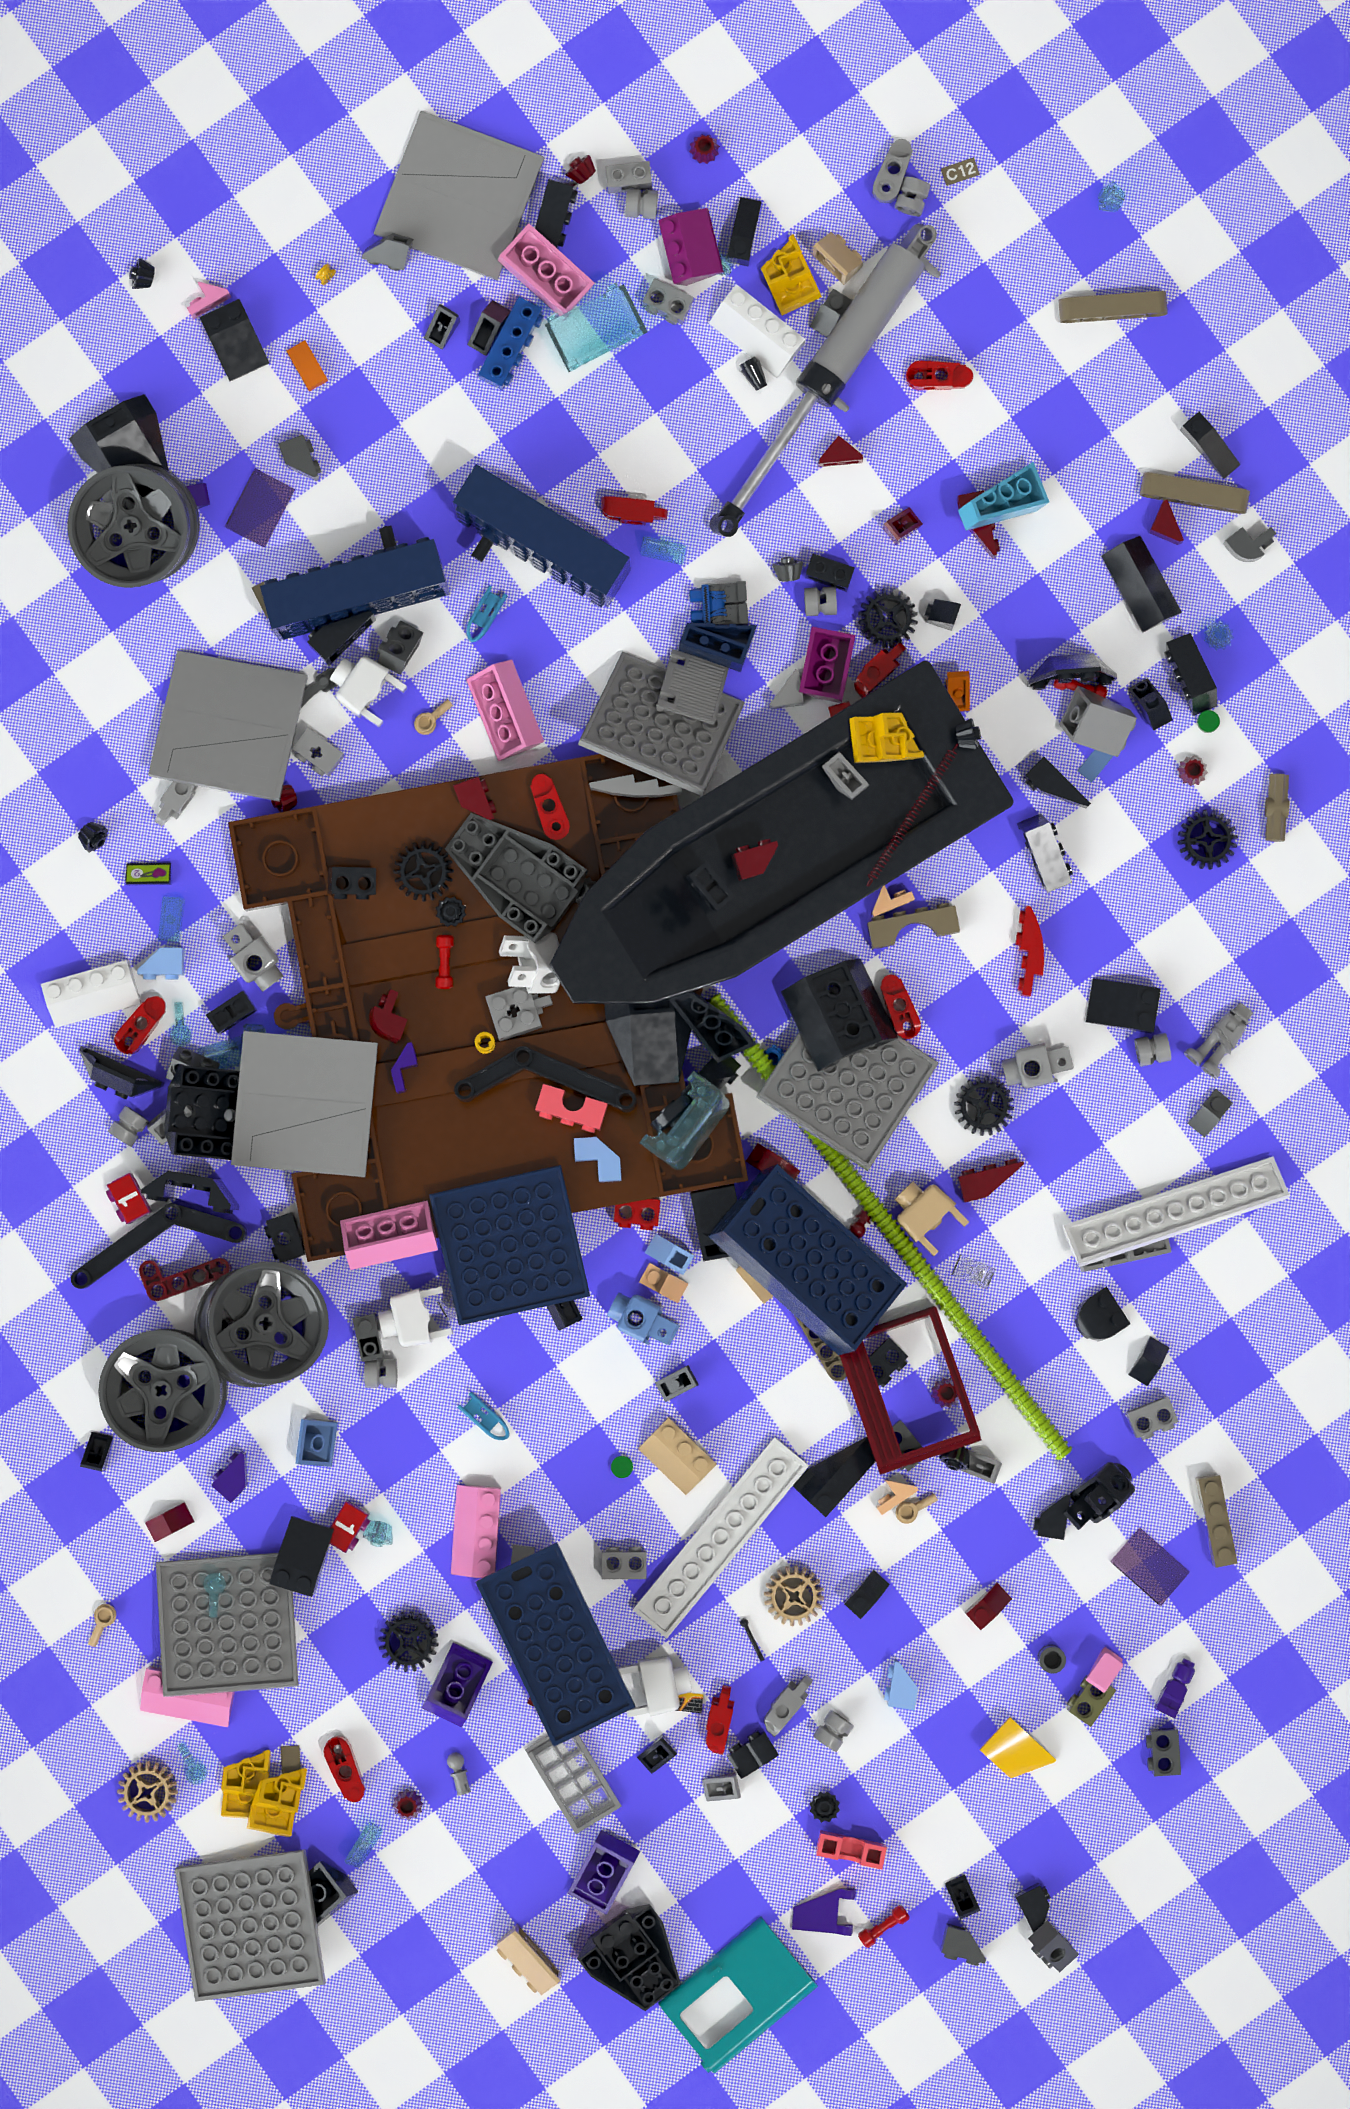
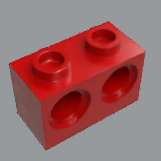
M647 1199L615 1205L614 1222H617L618 1227L631 1228V1224L640 1225V1229L653 1230V1227L658 1226L661 1200ZM623 1206H629L632 1209V1215L628 1219L622 1218L619 1214L620 1208ZM645 1208L654 1210L655 1216L650 1221L642 1218L641 1214Z

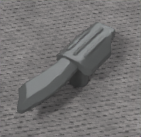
M329 668L316 676L315 680L317 683L305 689L301 708L319 691L322 690V692L327 693L338 686L330 680L336 668Z

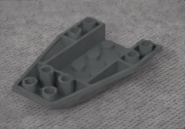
M470 813L445 848L497 915L534 943L555 929L581 893L588 872L587 869L554 845L473 813Z

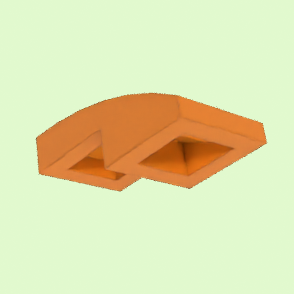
M306 340L286 350L309 392L328 381Z

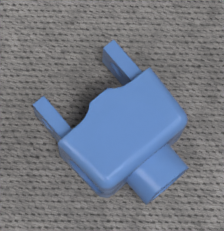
M618 1293L607 1314V1317L618 1322L617 1328L619 1331L647 1345L650 1344L649 1337L666 1345H671L680 1325L661 1316L664 1307L637 1294L629 1298ZM636 1311H640L644 1318L639 1326H634L631 1322V1315ZM663 1329L667 1332L664 1337L661 1335Z

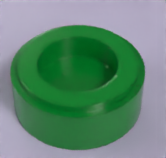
M1211 710L1202 712L1197 719L1198 728L1204 733L1214 732L1220 725L1218 714Z
M618 1456L611 1463V1471L618 1478H626L633 1471V1463L626 1456Z

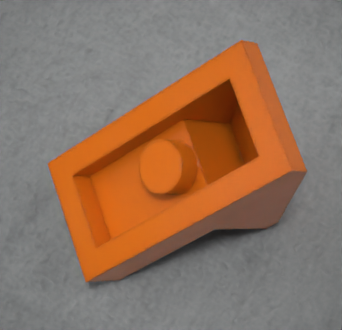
M969 671L947 672V691L960 712L970 711Z

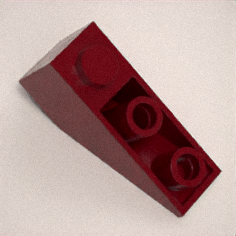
M984 490L958 495V509L984 493ZM995 523L969 530L992 559H996L997 552H1000L998 539L993 537L992 531L996 530Z
M1015 1158L1004 1161L1005 1166L996 1167V1163L983 1166L984 1171L976 1173L974 1168L961 1171L962 1176L957 1177L963 1203L988 1197L1024 1165V1161L1018 1162V1159Z

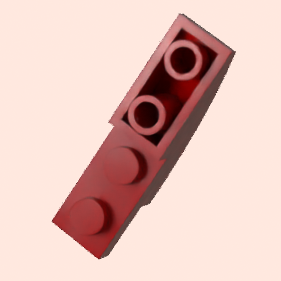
M1025 906L1024 910H1020L1018 923L1022 924L1021 932H1017L1015 945L1019 946L1018 951L1027 952V956H1022L1021 969H1024L1023 978L1019 977L1018 991H1021V996L1031 997L1034 976H1043L1044 946L1036 915L1031 906Z

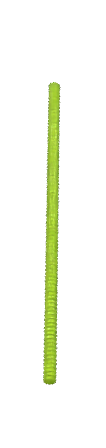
M717 993L708 1000L710 1004L737 1023L743 1024V1021L738 1020L739 1016L734 1015L735 1011L730 1010L731 1006L725 1003L726 1000L721 998V993ZM755 1042L754 1046L743 1051V1055L749 1058L748 1062L753 1063L752 1067H756V1072H760L761 1079L764 1078L767 1081L777 1065L772 1064L773 1060H769V1055L764 1054L765 1050L759 1047L760 1043ZM804 1130L803 1133L808 1134L807 1138L813 1141L811 1142L812 1145L815 1144L817 1146L816 1150H820V1155H824V1160L830 1163L829 1167L832 1166L834 1168L833 1172H837V1177H841V1182L847 1185L846 1189L849 1188L851 1190L850 1194H854V1199H858V1204L864 1207L863 1210L868 1212L867 1216H871V1221H875V1226L881 1229L880 1232L885 1234L884 1238L890 1240L888 1243L893 1244L894 1250L897 1249V1254L902 1256L901 1260L907 1262L905 1265L910 1266L911 1272L914 1271V1276L919 1278L918 1282L924 1284L922 1287L927 1288L928 1294L931 1293L932 1300H936L935 1304L941 1306L940 1310H944L945 1316L948 1315L949 1322L952 1321L954 1323L953 1327L958 1328L957 1332L962 1333L961 1337H965L966 1344L969 1343L971 1345L970 1349L975 1350L974 1354L979 1355L978 1359L983 1361V1366L986 1365L988 1367L987 1371L992 1372L991 1376L996 1377L995 1381L1000 1383V1388L1005 1389L1004 1393H1008V1398L1013 1399L1012 1403L1018 1406L1017 1409L1022 1411L1021 1415H1025V1420L1030 1421V1426H1033L1035 1428L1034 1431L1039 1433L1038 1437L1044 1439L1042 1442L1047 1443L1048 1449L1051 1448L1052 1455H1056L1055 1459L1061 1460L1072 1451V1446H1068V1441L1063 1440L1064 1436L1059 1435L1060 1431L1054 1428L1055 1425L1050 1423L1051 1419L1046 1418L1047 1414L1042 1413V1408L1037 1406V1401H1033L1034 1397L1028 1395L1030 1392L1028 1390L1025 1391L1024 1385L1021 1386L1020 1379H1016L1017 1375L1011 1373L1012 1369H1008L1007 1363L1004 1364L1003 1357L1000 1358L998 1356L1000 1353L994 1351L995 1347H991V1342L986 1340V1335L983 1336L981 1334L982 1330L977 1329L978 1325L973 1324L974 1320L969 1318V1313H965V1308L960 1307L961 1303L956 1302L957 1298L951 1295L952 1291H948V1286L943 1285L944 1281L939 1280L940 1276L934 1273L935 1270L930 1268V1263L927 1264L925 1262L927 1259L922 1258L923 1254L917 1251L918 1248L913 1246V1241L910 1242L908 1240L910 1237L905 1236V1231H901V1226L896 1224L897 1220L891 1218L893 1215L888 1214L887 1208L884 1209L883 1202L880 1203V1198L874 1196L876 1193L874 1191L871 1192L870 1186L867 1187L866 1180L863 1181L861 1179L863 1178L862 1175L859 1176L857 1174L858 1170L853 1169L854 1165H850V1160Z

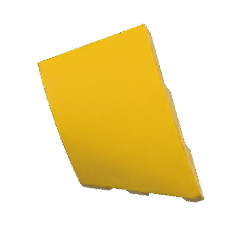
M794 234L790 235L789 241L782 249H778L773 254V257L761 267V271L782 316L822 297Z
M881 713L873 717H852L849 719L854 763L887 762L924 757L923 751L918 749L913 740L915 736L908 728L902 713Z
M1011 1717L979 1749L1010 1778L1036 1770L1056 1761L1045 1748Z
M265 1750L261 1754L223 1767L221 1785L223 1792L222 1817L249 1818L252 1802L260 1781L270 1778V1750Z
M306 1768L260 1781L250 1809L247 1829L285 1837L292 1836L295 1813H298L301 1790L305 1786Z

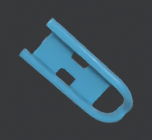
M490 585L466 627L467 638L471 643L478 641L486 634L508 597L505 593L502 598L491 593L490 591L493 587ZM482 605H487L484 612H481ZM494 609V612L492 613L491 617L488 616L491 610ZM472 622L478 627L483 628L481 633L475 638H472L470 634Z
M470 1392L469 1395L472 1399L464 1407L459 1405L457 1408L489 1437L495 1440L508 1439L510 1433L503 1419L473 1392ZM482 1407L488 1412L487 1415L481 1410ZM476 1414L482 1419L481 1422L474 1418ZM499 1422L506 1434L505 1436H496L490 1431Z

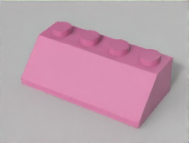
M529 223L498 258L499 263L563 320L595 284Z
M513 660L495 663L466 679L498 761L530 750L544 742Z
M428 1201L340 1220L344 1251L350 1270L438 1250Z
M457 1485L451 1562L452 1575L483 1578L496 1572L501 1488Z
M149 1666L145 1671L140 1711L228 1727L235 1692L163 1697L162 1669Z

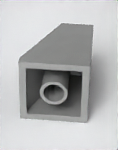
M1077 686L1059 725L1072 742L1118 757L1126 746L1130 731H1133L1137 718L1130 709Z

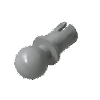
M453 1752L447 1758V1765L454 1771V1773L450 1774V1777H453L457 1796L470 1793L471 1789L466 1775L468 1771L467 1769L462 1770L464 1757L458 1752Z

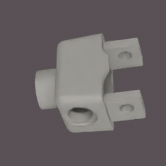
M240 923L222 936L236 954L235 956L227 955V957L245 982L250 983L254 981L263 992L283 977V974L275 965L278 963L279 957L263 935L255 940L243 923ZM234 935L239 936V943L233 941ZM256 955L261 958L262 967L259 970H252L249 967L248 959L250 956Z
M1045 1043L1020 1048L1015 1052L1014 1058L1001 1060L1007 1086L1021 1083L1025 1089L1058 1082V1079L1053 1078L1052 1074L1074 1068L1069 1046L1047 1051ZM1058 1059H1064L1065 1065L1060 1066ZM1029 1061L1036 1062L1040 1067L1039 1073L1035 1076H1029L1024 1071V1066Z

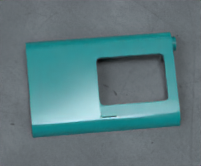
M760 1916L684 1980L680 1986L659 2001L658 2004L702 2059L700 2063L708 2073L711 2071L716 2073L814 1991L818 1985L775 1935L762 1916ZM723 1977H728L751 2004L753 2012L711 2048L707 2049L681 2019L680 2015Z

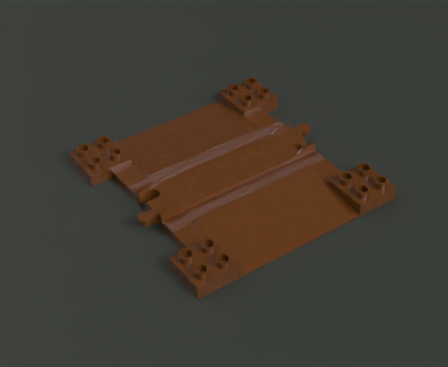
M601 754L479 776L480 780L485 779L489 792H486L488 801L493 800L497 811L493 814L494 819H491V821L554 845L587 869L586 878L590 877L592 881L596 882L646 830L680 810L677 795L665 797H627L591 790L589 784L591 782L632 774L634 775L635 783L657 779L659 787L673 785ZM538 774H546L549 778H552L569 820V832L562 839H550L543 831L530 787L532 779ZM474 777L228 822L243 909L247 912L286 904L289 906L306 1003L296 1006L290 1003L279 1005L274 1012L275 1024L284 1030H291L301 1023L309 1022L312 1037L378 1043L366 1177L312 1172L291 1174L307 1262L345 1255L340 1220L428 1201L436 1238H439L429 1194L557 1165L562 1167L572 1213L748 1181L733 1094L727 1093L694 1099L693 1104L685 1112L688 1114L695 1107H700L707 1116L671 1148L663 1139L672 1128L669 1126L663 1132L657 1133L650 1124L673 1100L676 1101L681 1096L680 1093L686 1087L683 1070L679 1083L634 1086L606 1024L604 1004H573L560 983L555 993H534L538 994L539 998L550 995L553 1003L551 1006L542 1008L543 1014L539 1015L542 1028L503 1041L499 1040L485 996L513 988L508 985L507 981L513 966H520L518 957L500 956L499 949L504 935H524L497 915L450 855L444 860L445 862L448 860L453 862V864L447 865V869H454V873H447V877L453 878V881L445 880L444 884L448 885L449 889L446 890L441 887L442 896L434 892L435 900H431L429 894L426 895V902L422 901L421 894H419L417 900H413L414 892L408 897L405 896L408 888L399 890V887L404 883L403 881L396 883L395 879L401 877V875L393 873V870H400L401 866L394 864L395 861H403L398 854L402 853L406 856L408 854L404 849L406 846L413 851L412 843L414 842L417 843L418 848H421L422 841L426 842V848H429V844L433 842L434 851L441 846L442 851L439 853L441 856L447 852L445 850L446 846L470 813H473L461 807L453 785ZM546 799L542 804L546 811H552L556 806L552 799ZM558 822L552 824L554 831L560 830L561 825ZM421 853L426 864L433 865L439 863V860L434 855ZM415 855L406 865V874L414 871L417 867ZM424 865L420 866L421 870L418 871V873L413 874V876L418 874L423 875L424 878H426L427 872L434 869L435 867L425 868ZM328 867L376 868V895H369V900L356 899V895H347V899H334V895L328 894ZM442 869L432 873L431 884L433 887L439 883ZM338 877L336 886L339 889H344L346 882L344 878ZM363 877L358 881L360 889L365 890L368 886L367 880ZM420 878L408 880L414 888L426 890ZM446 896L449 898L455 896L457 900H462V905L466 906V916L463 917V923H458L456 927L452 925L447 927L445 924L440 923V919L436 917L437 910L435 908L439 906V901L444 900ZM577 903L571 905L555 929L551 931L557 935L559 944L578 908ZM438 935H452L454 937V946L450 948L449 958L450 976L453 977V987L451 989H438L435 986V978L439 975L440 966L439 948L436 946V937ZM703 988L694 990L693 992L701 996ZM390 989L399 992L391 1013L408 1019L401 1039L396 1044L379 1037L372 1030L369 1022L370 1010L374 1006L381 1008L378 1006L379 999L382 993L386 994ZM512 1007L511 1012L508 1013V1016L512 1014L513 1018L517 1017V1012H519L520 1009ZM488 1032L494 1037L495 1047L491 1053L482 1054L476 1049L475 1038L479 1033ZM482 1038V1043L479 1046L487 1048L489 1047L488 1042L491 1040L489 1038ZM412 1042L418 1066L401 1070L406 1092L397 1094L391 1069L407 1043ZM526 1046L529 1049L632 1091L636 1097L637 1104L631 1112H623L608 1105L601 1130H595L594 1133L582 1130V1125L576 1123L572 1127L560 1123V1118L552 1117V1120L540 1117V1112H537L535 1108L543 1084L565 1090L563 1105L569 1111L581 1109L588 1096L527 1070L521 1071L470 1102L460 1101L455 1094L454 1088L458 1081L513 1052L516 1048ZM523 1052L519 1054L518 1061L525 1063L529 1060L530 1055ZM463 1086L460 1089V1095L468 1096L471 1092V1087ZM623 1096L620 1100V1104L623 1106H629L632 1103V1097ZM597 1137L619 1156L621 1181L599 1182L598 1160L575 1162L574 1138Z

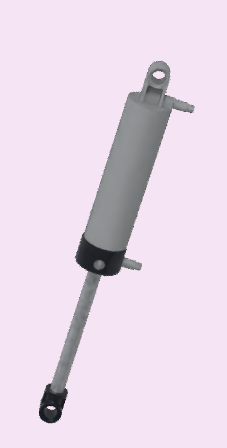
M915 224L900 245L892 243L815 356L808 362L797 378L796 386L805 396L733 501H727L721 511L712 516L710 529L713 533L724 537H731L737 532L738 523L745 514L742 511L816 402L825 407H832L834 404L844 412L849 410V406L839 398L840 394L922 272L926 270L935 278L941 276L937 268L924 257L937 237L936 229L932 225ZM924 229L925 237L922 239L921 232ZM726 520V528L722 530V522Z

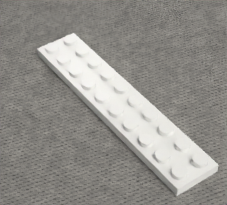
M1270 1157L1063 1225V1230L1078 1267H1082L1289 1199L1290 1194L1274 1157Z
M774 1437L632 1610L667 1639L809 1465Z

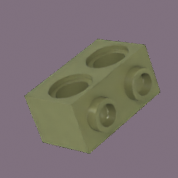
M1086 1675L1080 1683L1082 1689L1077 1695L1074 1693L1068 1700L1067 1705L1069 1707L1067 1710L1091 1727L1117 1690L1110 1685L1104 1693L1092 1695L1090 1692L1092 1684L1086 1681L1088 1676ZM1082 1702H1087L1089 1704L1088 1712L1084 1714L1079 1713L1078 1705Z

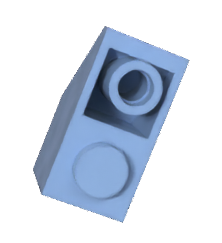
M159 948L137 969V974L143 975L145 980H156V976H165L166 980H179V976H184L185 949Z
M657 1234L654 1235L645 1251V1254L684 1275L694 1255Z
M894 1660L893 1665H889L887 1678H891L890 1687L885 1688L884 1700L887 1701L889 1707L915 1711L918 1687L898 1660Z

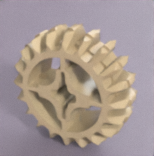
M786 1566V1574L783 1575L779 1569L777 1570L780 1576L778 1579L773 1575L770 1577L775 1583L773 1585L766 1583V1587L771 1589V1592H764V1596L771 1597V1599L764 1602L765 1605H773L768 1609V1612L772 1613L776 1610L777 1613L773 1617L775 1620L780 1616L783 1617L781 1624L784 1625L786 1620L790 1619V1626H794V1620H798L799 1626H802V1618L805 1617L809 1623L811 1622L808 1616L810 1613L815 1617L818 1615L813 1609L815 1607L822 1609V1605L817 1603V1600H824V1596L817 1595V1593L824 1591L823 1587H815L820 1583V1580H811L815 1575L813 1572L808 1576L805 1575L807 1568L804 1567L802 1572L798 1573V1566H794V1572H790L789 1566ZM789 1578H800L803 1580L796 1587H789L783 1583L784 1580ZM808 1584L813 1592L810 1605L802 1598V1593ZM778 1587L786 1594V1599L780 1608L775 1600V1593ZM787 1590L793 1593L798 1591L800 1601L795 1599L790 1601V1595ZM792 1605H799L805 1609V1611L799 1614L785 1612Z
M150 1761L146 1762L145 1768L141 1762L137 1763L138 1770L133 1766L129 1767L132 1775L124 1772L122 1776L127 1781L120 1780L118 1783L124 1787V1789L117 1790L118 1794H124V1797L119 1798L118 1802L126 1801L127 1804L122 1807V1810L125 1811L130 1808L129 1817L137 1813L136 1821H140L142 1815H144L146 1823L150 1821V1815H152L154 1821H158V1813L164 1818L167 1815L164 1809L167 1811L173 1809L169 1802L176 1803L177 1801L176 1798L171 1796L178 1794L177 1789H171V1787L177 1785V1781L169 1782L173 1773H169L166 1776L164 1774L167 1770L166 1766L159 1771L158 1762L154 1764L153 1768H151ZM151 1774L159 1778V1780L150 1783L145 1778H142L141 1775ZM133 1779H135L139 1792L134 1798H131L130 1786ZM156 1785L150 1795H144L139 1798L145 1791V1788L149 1789ZM164 1785L165 1799L161 1805L158 1801L157 1789ZM141 1801H147L155 1809H143L136 1804Z

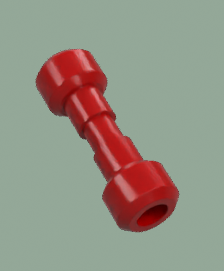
M1074 679L1069 683H1058V680H1055L1053 684L1054 688L1062 691L1065 689L1075 691L1077 686H1080L1106 698L1108 692L1105 686L1083 684Z
M438 935L436 937V946L439 948L440 966L439 975L435 978V986L438 989H451L453 987V977L450 976L449 958L450 948L454 946V937L452 935Z
M898 1905L892 1909V1914L885 1918V1921L875 1925L870 1930L865 1928L858 1933V1937L866 1948H870L876 1944V1939L883 1932L898 1923L903 1925L910 1919V1916L902 1905Z

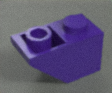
M241 1451L239 1454L235 1452L227 1460V1463H229L228 1467L224 1471L220 1468L212 1477L214 1482L211 1486L230 1503L248 1486L247 1458L244 1451Z

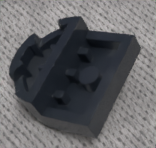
M1107 1286L1082 1301L1077 1307L1075 1324L1079 1333L1086 1339L1100 1342L1116 1335L1131 1324Z

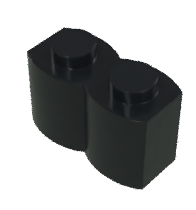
M757 1730L747 1737L749 1741L741 1745L738 1742L728 1749L730 1753L727 1754V1757L741 1779L779 1756L765 1731L760 1733Z

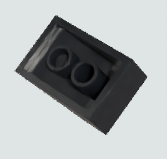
M240 299L199 317L230 382L270 364Z
M371 611L322 626L320 629L315 628L308 635L309 640L307 643L330 666L376 621V618Z
M1092 979L1085 1023L1150 1034L1154 1033L1161 988Z
M291 1516L269 1584L312 1597L316 1593L334 1528Z

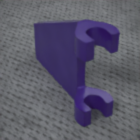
M839 1888L794 1906L792 1930L852 1936L853 1925L837 1923L839 1898L854 1900L856 1889Z

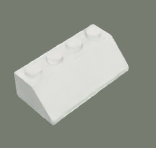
M737 284L722 301L709 321V325L751 358L755 356L757 361L760 360L761 366L776 378L781 375L805 345L806 339Z
M128 960L41 984L45 1002L55 1028L141 1004L132 967Z

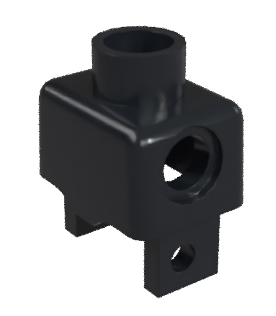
M1107 1462L1087 1476L1070 1493L1074 1503L1063 1514L1077 1530L1081 1529L1089 1520L1093 1523H1099L1118 1510L1135 1492V1486L1131 1483V1473L1125 1466L1119 1463ZM1077 1513L1081 1515L1082 1520L1078 1518Z

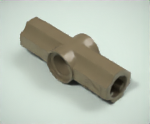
M1269 774L1268 797H1266L1265 817H1267L1265 841L1285 842L1286 818L1288 819L1290 806L1288 799L1289 775Z

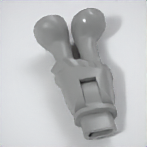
M1239 1002L1235 1009L1231 1008L1227 1014L1213 1024L1214 1027L1211 1028V1034L1196 1050L1189 1048L1184 1052V1055L1194 1065L1199 1067L1209 1051L1219 1041L1220 1045L1201 1066V1069L1206 1074L1217 1079L1220 1076V1069L1218 1068L1220 1061L1226 1053L1231 1055L1232 1049H1235L1237 1042L1249 1024L1248 1020L1253 1015V1012Z

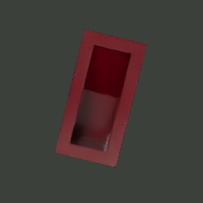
M996 1582L964 1613L981 1631L998 1616L1012 1598Z

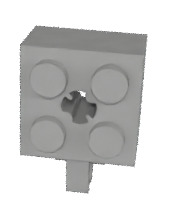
M513 987L485 996L500 1041L542 1028L539 1015L543 1014L542 1008L553 1005L550 995L539 998L538 994H528L526 987ZM512 1007L520 1009V1011L517 1012V1017L513 1018L512 1014L508 1016V1013L511 1012Z

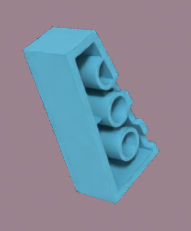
M1032 462L968 502L958 512L967 531L1037 512L1049 503V499L1035 464Z

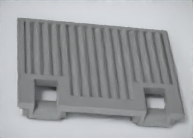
M672 649L656 705L657 710L662 712L665 709L714 725L729 668ZM678 659L685 661L684 666L677 664ZM668 697L674 698V703L667 702Z

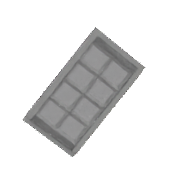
M579 1735L553 1747L549 1737L546 1736L525 1749L575 1834L622 1807Z

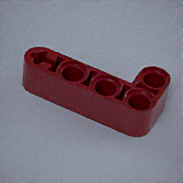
M216 1258L165 1277L160 1264L156 1261L148 1260L140 1265L139 1274L148 1297L153 1301H162L214 1282L226 1273L231 1272L232 1266L229 1260ZM218 1262L226 1265V1268L223 1269V1274L220 1271L210 1273L207 1268L208 1265H210V1269L218 1267ZM148 1264H152L156 1268V1272L152 1277L147 1276L145 1273V1267ZM198 1269L205 1272V1279L202 1282H198L194 1278V1274ZM177 1277H181L185 1283L181 1290L176 1289L173 1285ZM156 1285L162 1286L164 1291L163 1295L159 1298L155 1297L152 1292Z

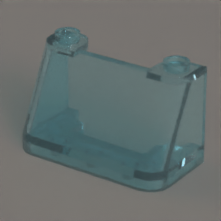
M616 282L606 287L607 292L561 316L556 313L546 318L548 323L544 324L566 373L648 332L624 284L619 286Z
M695 1071L687 1079L692 1085V1091H689L687 1094L694 1100L668 1135L660 1130L657 1133L658 1136L650 1137L646 1134L640 1141L641 1145L675 1170H681L687 1166L730 1107V1101L727 1096Z

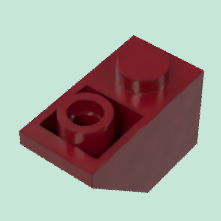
M477 776L453 785L461 807L486 819H494L493 814L497 811L493 800L488 801L486 792H489L485 779L480 780V777Z
M770 839L757 842L758 847L750 849L749 845L736 848L737 853L732 854L731 857L739 881L764 873L778 847L777 841L771 842Z

